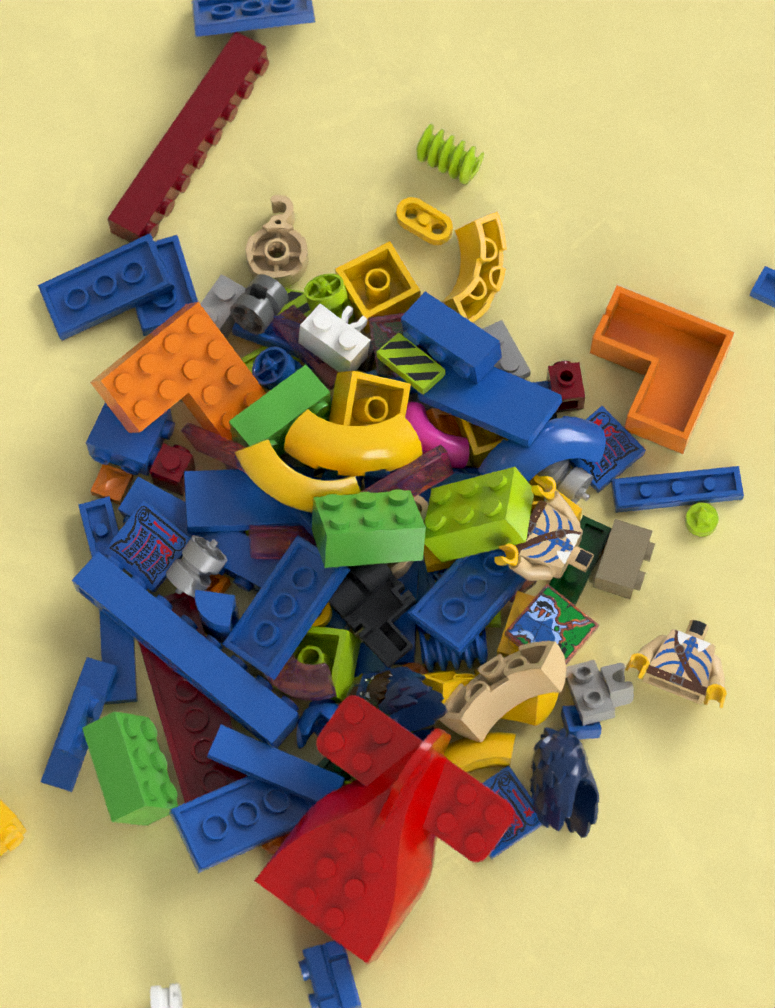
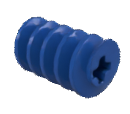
M485 628L482 634L478 635L460 656L430 635L429 640H426L423 632H419L422 664L426 665L429 673L433 672L437 662L442 671H446L449 661L452 662L455 670L460 669L462 660H465L469 669L473 668L475 659H478L481 666L487 662L488 651Z

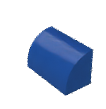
M195 590V602L207 635L215 638L220 644H223L239 620L235 595Z

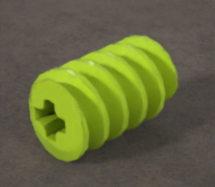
M430 124L423 132L417 144V160L420 162L427 161L428 166L432 168L438 166V171L443 174L449 171V177L453 179L459 177V181L464 185L469 183L481 166L484 152L475 157V146H472L466 152L464 151L466 144L464 140L457 146H454V135H451L445 141L443 140L445 131L441 129L436 135H433L434 125Z

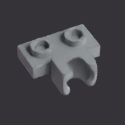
M595 660L566 667L565 681L583 726L615 718V707L630 704L633 701V684L630 681L625 682V665L623 663L601 667V672H599Z

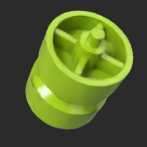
M337 274L319 275L310 280L304 288V294L311 313L321 304L339 318H342V313L348 305L352 307L344 281ZM353 311V315L348 319V324H349V325H350V324L354 321V319H355L354 311Z

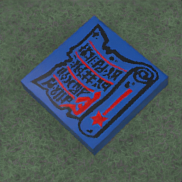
M603 406L585 419L599 425L605 432L606 444L600 463L588 459H569V463L573 468H583L593 476L590 485L597 493L610 484L612 479H616L641 458L646 451Z
M143 500L105 548L104 552L116 558L124 566L125 570L131 575L138 576L147 584L148 589L156 592L167 578L166 572L176 558H183L182 550L191 537L150 503Z
M509 765L483 782L485 786L508 801L515 811V818L489 855L491 860L542 826L534 810L533 799Z

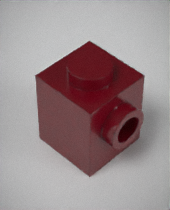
M559 361L552 366H548L546 379L549 384V390L562 395V403L556 410V413L583 409L585 392L580 363Z
M163 443L150 469L153 484L183 496L185 492L184 471L196 470L193 455L183 446L175 444L172 447Z

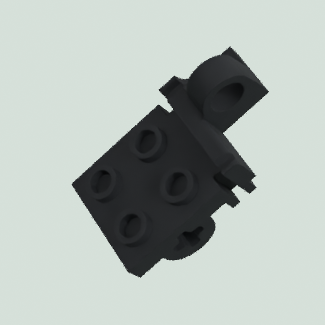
M386 563L347 566L350 571L328 602L355 633L362 627L364 628L359 633L361 641L389 669L395 662L413 649V645L393 623L416 603V599L409 590L402 596L400 595L405 590L404 584L393 575Z

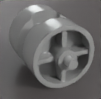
M569 459L556 462L537 474L539 477L550 476L556 483V489L575 504L581 498L585 501L590 498L586 492L592 483L593 476L583 468L574 467L570 469Z
M192 536L182 550L184 558H176L167 570L166 576L177 587L175 591L178 594L184 592L195 597V590L206 591L211 583L209 576L211 574L217 575L223 568L227 558L216 547L218 544L216 540L212 539L209 542L202 537Z

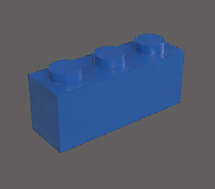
M426 291L401 317L404 337L417 346L419 344L427 349L428 353L436 361H444L452 366L455 373L463 379L469 378L478 384L502 358L500 341Z

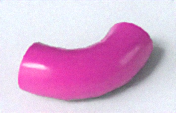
M408 402L405 418L410 422L421 442V457L434 464L463 469L467 465L469 458V442L467 438L449 435L440 431L429 421L424 405L418 402Z

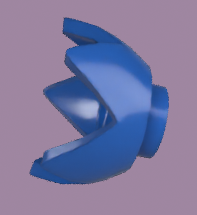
M322 698L309 703V707L302 713L297 726L296 735L299 749L305 746L313 732L317 737L339 707L334 700Z

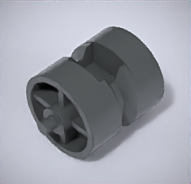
M259 274L247 286L245 293H242L231 306L230 313L235 322L243 329L253 334H262L274 320V316L278 315L288 302V293L274 278Z

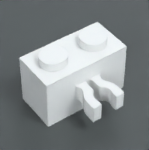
M319 304L300 325L298 343L338 372L356 371L368 357L370 339L360 333L367 325V318L362 316L359 321L352 322L349 325L348 319L353 315L352 307L348 305L342 313V318H339Z

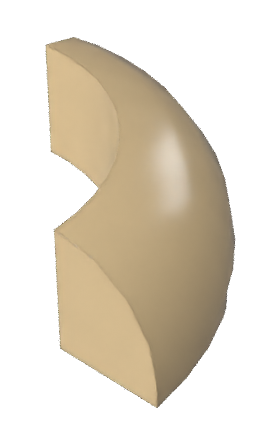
M541 641L519 646V652L505 658L499 654L478 668L480 674L466 686L461 683L444 703L448 712L439 720L457 734L470 740L483 742L494 724L516 705L537 695L562 692L566 680V663L562 650L555 641Z

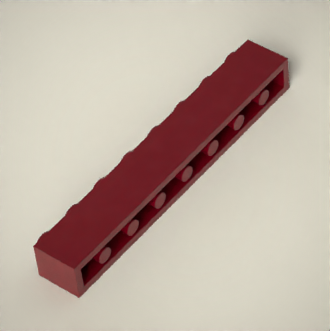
M234 32L107 218L112 234L129 243L147 234H151L154 239L163 217H168L171 214L175 205V199L180 193H184L187 190L196 169L199 170L204 165L207 152L212 145L216 146L222 137V130L227 122L231 123L235 119L238 106L243 99L249 98L258 76L262 77L266 73L269 66L266 46L238 32Z

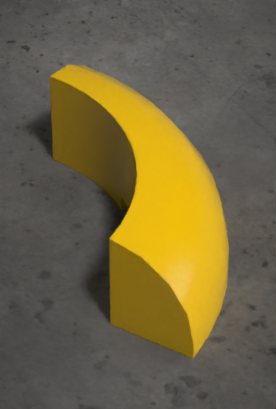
M498 211L455 230L460 248V271L453 290L442 303L472 323L489 310L495 294L500 291L504 281L506 269L503 268V251L507 250Z
M307 409L290 427L284 443V450L303 464L317 470L319 466L336 470L338 475L365 476V472L382 469L390 472L422 456V447L418 435L410 422L401 413L373 425L345 426L326 421Z
M269 439L234 452L246 474L258 487L276 501L298 510L313 513V497H323L329 494L351 495L360 493L355 476L324 481L312 479L296 472L276 454Z
M474 669V675L466 673L456 674L454 670L423 674L425 680L422 682L427 686L433 687L432 690L441 693L444 697L441 703L444 704L461 683L466 686L480 672L478 669ZM559 692L545 693L529 698L513 707L500 719L537 726L544 722L551 714L557 702Z
M489 732L483 742L470 740L465 737L449 744L443 755L466 772L489 767L505 768L508 765L510 767L516 734Z

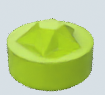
M697 503L691 506L685 518L687 529L693 535L699 537L712 534L719 521L716 509L707 503Z

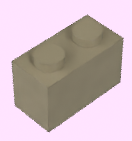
M615 519L593 587L627 599H631L634 589L640 591L646 572L640 571L643 560L650 562L655 543L650 542L652 530Z

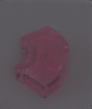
M292 654L275 680L264 674L275 687L297 699L318 701L337 696L329 666L325 663L315 665L304 664L295 659Z

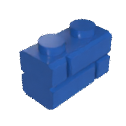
M334 940L304 949L305 959L298 962L303 980L311 979L314 993L308 994L311 1008H362L345 947Z

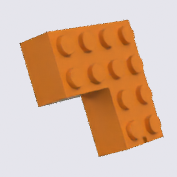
M617 285L606 307L605 314H603L592 338L590 353L645 375L628 412L625 429L632 434L683 454L728 354L735 332Z
M199 302L186 304L90 382L128 433H140L181 399L215 444L231 441L232 434L229 421L266 394L265 390Z

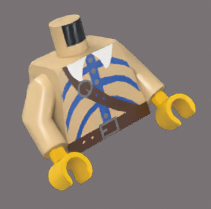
M540 476V479L545 484V489L542 490L539 485H532L531 491L534 495L544 496L545 498L544 501H538L530 516L526 542L516 545L505 544L499 546V549L505 552L506 557L497 556L494 561L499 566L509 564V568L527 581L550 580L553 577L561 578L568 564L586 572L594 554L578 547L583 534L580 522L568 503L558 491H555L556 483L554 479L550 476Z
M690 620L685 633L672 629L668 636L659 635L643 646L638 653L631 655L625 667L626 671L629 668L637 669L640 672L637 678L642 679L644 676L643 682L695 703L708 705L709 700H716L720 704L719 708L724 706L727 691L724 688L725 677L721 659L714 654L716 646L704 641L708 626L701 621Z

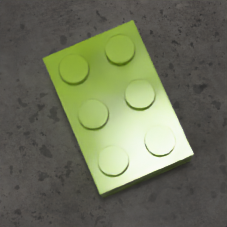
M511 467L432 488L424 523L426 526L424 544L441 562H446L496 550L501 545H516L526 542L534 494L531 491L532 486L516 467Z

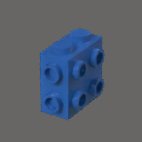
M104 403L86 441L89 455L98 463L108 465L110 462L118 465L123 471L131 475H138L140 473L149 476L150 469L165 439L169 440L174 432L175 422H173L171 410L168 409L140 433H128L112 410Z

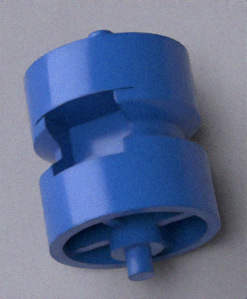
M270 347L257 356L253 364L252 374L259 384L268 390H272L303 366L282 348Z

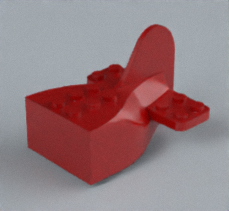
M351 695L342 701L316 740V746L323 756L357 780L329 793L315 803L297 823L254 881L366 964H369L379 958L425 891L434 866L437 838L472 862L484 861L512 824L515 818V811L508 801L443 755L451 740V735L444 730L436 728L422 741L365 699Z

